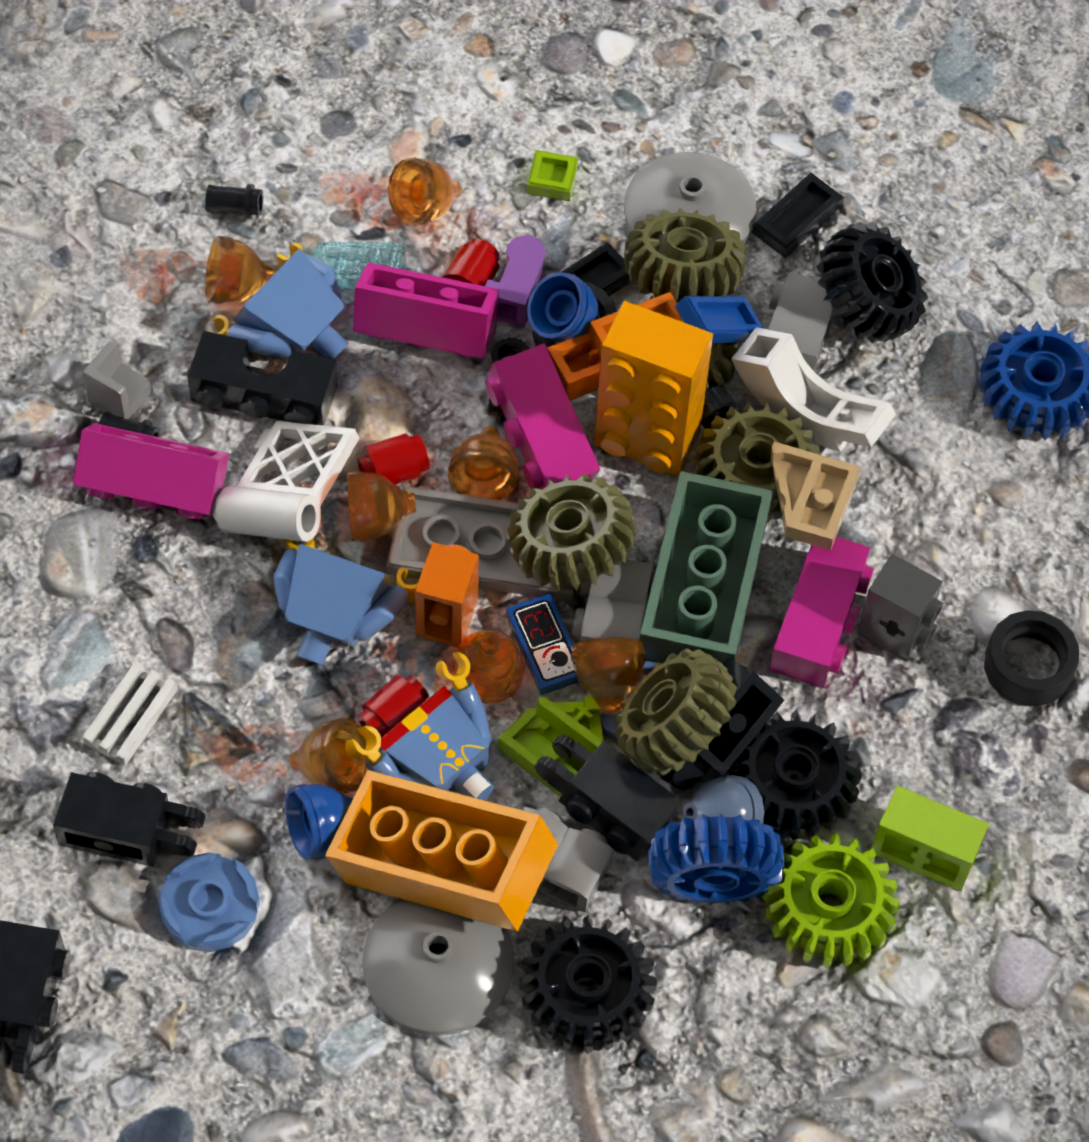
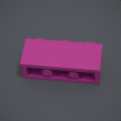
M368 262L355 285L353 332L367 334L378 339L386 338L410 343L420 348H433L457 353L463 357L485 359L496 335L499 289Z
M545 343L494 362L487 374L489 379L485 381L486 390L492 403L495 406L500 405L507 419L504 422V430L513 448L519 447L526 462L522 465V469L529 487L542 490L546 488L548 479L554 484L564 480L566 473L572 480H578L586 473L592 481L601 469Z
M94 423L82 429L73 485L86 487V493L94 497L111 499L117 494L132 498L131 503L138 507L157 509L161 504L177 508L176 513L180 516L203 519L205 514L210 515L213 512L214 501L223 490L230 453Z
M836 537L831 550L814 545L810 546L773 649L769 671L821 688L825 687L829 672L839 674L847 650L846 646L840 645L843 632L853 634L861 607L853 605L857 592L867 594L875 568L867 566L871 547Z

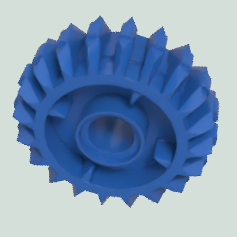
M1038 321L1032 325L1031 331H1028L1021 324L1014 329L1013 334L1004 331L999 336L998 342H992L988 347L986 357L982 360L979 370L981 372L979 391L984 393V407H994V421L1007 418L1008 431L1017 426L1024 428L1026 438L1033 431H1039L1044 441L1050 437L1052 430L1062 438L1068 433L1070 427L1079 430L1083 426L1085 419H1089L1088 341L1074 342V331L1072 330L1066 335L1058 333L1056 323L1049 331L1043 330ZM1036 379H1042L1046 382H1040Z
M703 814L701 818L697 819L686 817L682 819V823L671 822L666 825V828L656 831L655 838L651 839V850L648 851V867H650L653 886L659 888L660 892L665 895H673V898L678 901L684 899L691 900L693 904L707 902L712 905L724 902L729 905L732 901L747 902L750 897L760 898L764 892H769L768 886L782 881L784 853L780 835L774 832L773 827L766 824L761 825L759 820H744L740 815L724 817L720 814L718 817H708Z

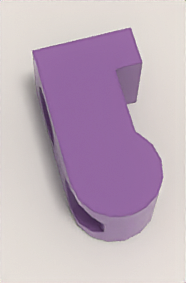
M523 235L510 241L507 245L506 268L501 281L496 282L488 279L485 285L486 287L499 289L497 320L524 328L528 321L527 305L531 292L538 282L544 278L545 272L544 260L546 250L543 243L533 236Z

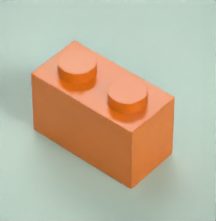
M432 542L415 589L417 637L462 648L478 603V554L471 553L460 545L449 544L445 546Z

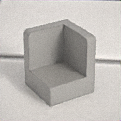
M109 341L83 371L89 402L119 417L129 419L153 391L151 380L122 364L119 345L112 341Z

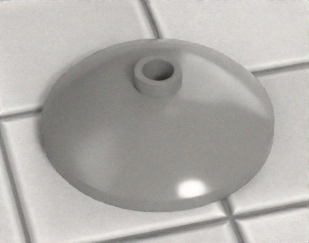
M679 152L659 157L646 164L636 173L626 191L624 215L628 229L632 231L635 222L644 221L647 214L659 216L662 209L670 213H677L679 208L686 213H694L698 210L699 215L702 216L715 215L717 222H729L730 230L740 232V241L745 243L752 233L757 207L755 195L749 182L731 164L708 154Z
M403 899L392 904L378 917L368 933L363 950L364 980L376 1006L385 1016L399 1026L426 1035L440 1036L460 1033L486 1020L504 1000L509 991L514 971L512 942L505 928ZM435 943H441L447 947V951L436 955L429 948Z

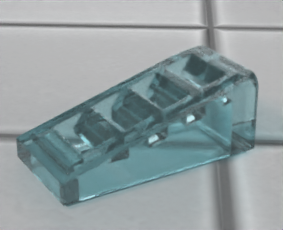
M318 242L314 256L315 259L325 264L327 257L335 258L333 269L339 288L355 291V285L363 270H360L362 263L367 264L370 262L404 269L406 263L405 244L392 242ZM345 260L353 261L350 270H343Z

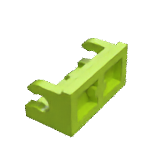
M897 785L880 821L871 849L874 848L878 857L962 891L989 823Z

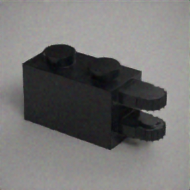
M727 658L723 665L728 669L727 672L733 677L732 682L737 687L733 696L736 704L728 711L731 718L721 726L719 730L721 735L714 737L709 743V750L703 749L699 752L693 763L686 761L679 771L671 769L663 776L658 772L656 773L660 776L661 780L671 783V786L679 791L684 790L686 792L687 789L691 790V787L695 786V782H699L709 768L723 776L785 701L753 670L730 658Z
M560 734L552 743L553 751L578 773L576 775L573 774L562 764H558L556 760H553L552 757L542 756L534 767L539 774L538 776L542 777L550 786L562 794L558 801L566 807L567 812L573 819L579 823L590 825L605 837L612 849L620 854L629 855L637 861L651 844V839L655 838L656 831L664 827L682 801L603 741L594 753H591L580 743L575 742L574 739L565 736V734Z
M71 772L53 827L59 846L154 867L159 851L187 857L194 856L197 843L193 838L166 831L167 824L200 829V827H203L206 815L197 808L169 802L167 793H163L159 788L151 784L135 783L131 786L114 782L109 776L98 772H88L86 775Z
M0 920V1048L3 1037L17 1040L11 1057V1068L15 1073L25 1074L34 1043L41 1044L45 1027L52 1028L58 1009V998L53 997L57 980H65L71 954L70 950L65 949L59 930Z

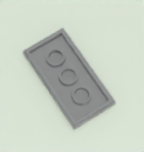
M403 486L386 566L388 575L396 576L399 569L406 568L408 569V578L419 579L432 542L445 546L456 544L465 547L471 553L479 555L478 588L541 597L550 593L552 599L573 602L575 588L571 584H565L559 591L556 590L551 582L540 587L534 578L527 579L521 568L518 567L517 562H514L507 539V528L510 527V513L518 511V503Z

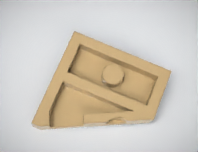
M774 442L771 450V462L785 537L831 550L857 485L861 467Z

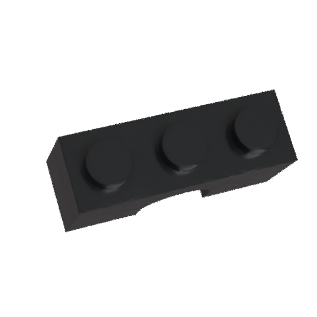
M203 331L187 375L190 399L192 401H196L208 408L223 407L241 411L253 418L268 417L292 423L325 426L338 386L337 361L335 359L292 350L288 363L282 371L271 376H260L249 371L248 340Z

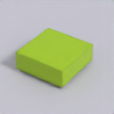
M535 150L527 183V194L570 201L579 157Z

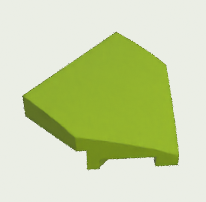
M584 696L583 702H551L547 697H538L536 708H529L498 738L497 749L561 797L562 794L550 786L542 777L538 776L539 774L534 768L535 764L542 756H548L556 760L558 764H562L573 774L576 775L578 773L564 762V759L556 755V752L553 751L552 743L560 734H565V736H569L591 753H594L603 742L599 696Z

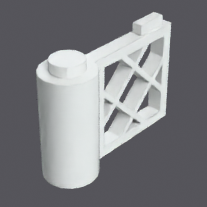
M276 421L271 429L265 428L253 447L256 455L238 485L225 487L214 501L213 516L217 521L218 527L227 533L304 542L312 540L320 526V506L360 439L356 429ZM284 438L302 440V442L279 453L276 452ZM329 443H338L335 449L319 457L314 452ZM307 454L310 455L311 461L289 472L286 471L284 465ZM278 468L280 469L281 476L266 483H258L262 476ZM319 472L320 476L313 488L294 486V484Z

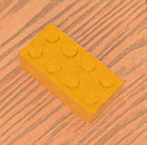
M624 301L602 344L594 445L601 447L610 455L617 457L625 456L644 463L655 472H667L679 477L680 471L683 470L700 434L713 333Z
M367 770L325 856L346 884L518 932L559 844L542 817L538 814Z

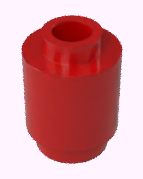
M477 238L471 239L468 243L460 246L442 278L485 286L487 280H493L499 270L498 261L500 260V254L489 242Z
M407 433L363 446V456L357 458L359 471L366 485L372 483L377 491L419 478L421 472L430 469L427 450L419 434L409 437Z
M395 675L362 705L363 712L357 716V721L361 727L371 726L375 728L382 738L424 703L429 694L424 686L413 676L409 675L405 679L400 675Z

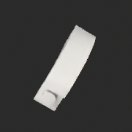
M756 327L731 358L742 381L762 406L768 403L771 409L770 412L775 414L786 408L788 413L787 420L789 421L801 417L803 422L802 430H813L814 443L828 449L841 452L848 442L872 447L896 415L891 403L888 401L850 394L824 381L806 363L792 334Z

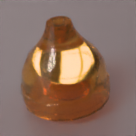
M419 157L401 160L394 166L389 177V203L396 217L407 225H423L438 220L449 210L452 202L460 197L462 192L460 183L453 180L443 166L434 161Z
M216 236L211 245L206 266V300L208 303H214L215 305L243 302L255 294L276 273V269L263 262L246 243L228 236Z
M491 426L485 427L480 433L468 436L462 443L455 446L448 466L450 485L458 494L504 500L514 492L519 480L517 456L508 441L500 436L498 429Z
M347 472L352 542L363 543L366 540L381 538L389 533L403 518L416 512L415 493L401 489L385 476L377 473Z
M485 629L468 635L460 643L456 652L464 654L470 662V672L465 679L466 681L470 680L473 682L482 703H499L512 697L520 688L525 675L524 656L514 639L504 632ZM455 659L452 662L453 675L458 670V664Z
M608 637L584 640L572 646L571 661L575 676L580 685L595 699L602 714L620 713L622 702L625 701L631 692V688L639 683L645 664V650L642 641L631 638Z
M339 718L316 726L304 738L300 748L291 753L289 757L291 768L305 775L312 784L327 785L342 794L358 790L368 770L365 766L367 760L365 757L355 758L350 756L345 750V744L347 740L354 739L362 749H365L366 739L358 732V728L361 726L357 721L349 718Z

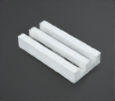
M135 661L83 735L84 744L126 766L177 692V683L169 678L165 681L160 677V673L154 670L148 672L144 670V665ZM139 682H142L141 686L136 691L130 702L127 704L121 715L118 717L112 728L109 730L103 741L100 740V738L103 736V734L105 733L109 725L112 723L118 712L121 710L127 699L130 697L134 689L137 687ZM153 689L158 690V694L120 749L115 748L114 745L127 726L133 721Z

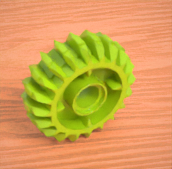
M837 833L831 836L829 844H823L817 834L811 837L809 848L800 841H797L792 846V855L783 852L784 870H782V881L768 886L769 892L763 893V900L769 903L765 909V918L769 921H776L772 930L774 938L789 935L785 948L788 953L796 950L799 946L804 948L803 960L805 963L810 962L814 954L822 955V963L825 968L831 966L833 956H838L843 965L847 967L852 963L853 952L865 960L871 954V945L877 948L882 947L886 940L884 932H891L894 929L896 919L892 915L898 912L900 904L898 898L892 896L896 893L898 887L896 880L886 879L890 869L888 862L873 864L876 857L874 848L865 851L863 854L857 851L859 847L857 838L851 840L848 847L840 845V838ZM833 894L843 904L839 906L826 905L821 901L820 896Z

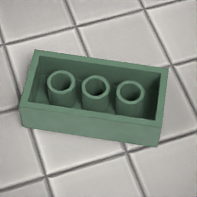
M680 471L641 628L637 661L664 663L670 654L679 655L681 651L687 648L691 651L700 649L705 654H710L722 664L727 658L736 661L773 495L772 490Z

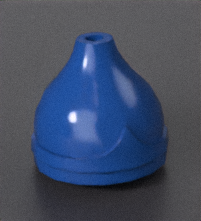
M556 272L547 275L539 281L531 292L527 305L528 321L532 330L543 339L563 342L588 333L589 323L599 319L598 302L592 289L574 274Z
M302 784L287 790L285 796L286 822L291 840L300 857L309 860L326 854L353 800L352 797L346 796L334 788L323 784Z

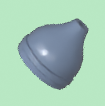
M723 775L706 781L694 792L691 801L684 806L682 812L683 818L691 819L701 818L703 814L708 817H718L722 814L724 817L740 815L744 820L756 819L760 821L761 825H763L764 820L762 796L757 787L747 778L735 775Z

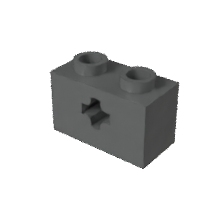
M891 554L868 589L857 635L908 661L916 647L922 650L926 648L936 630L937 625L934 622L944 602L938 600L943 581Z

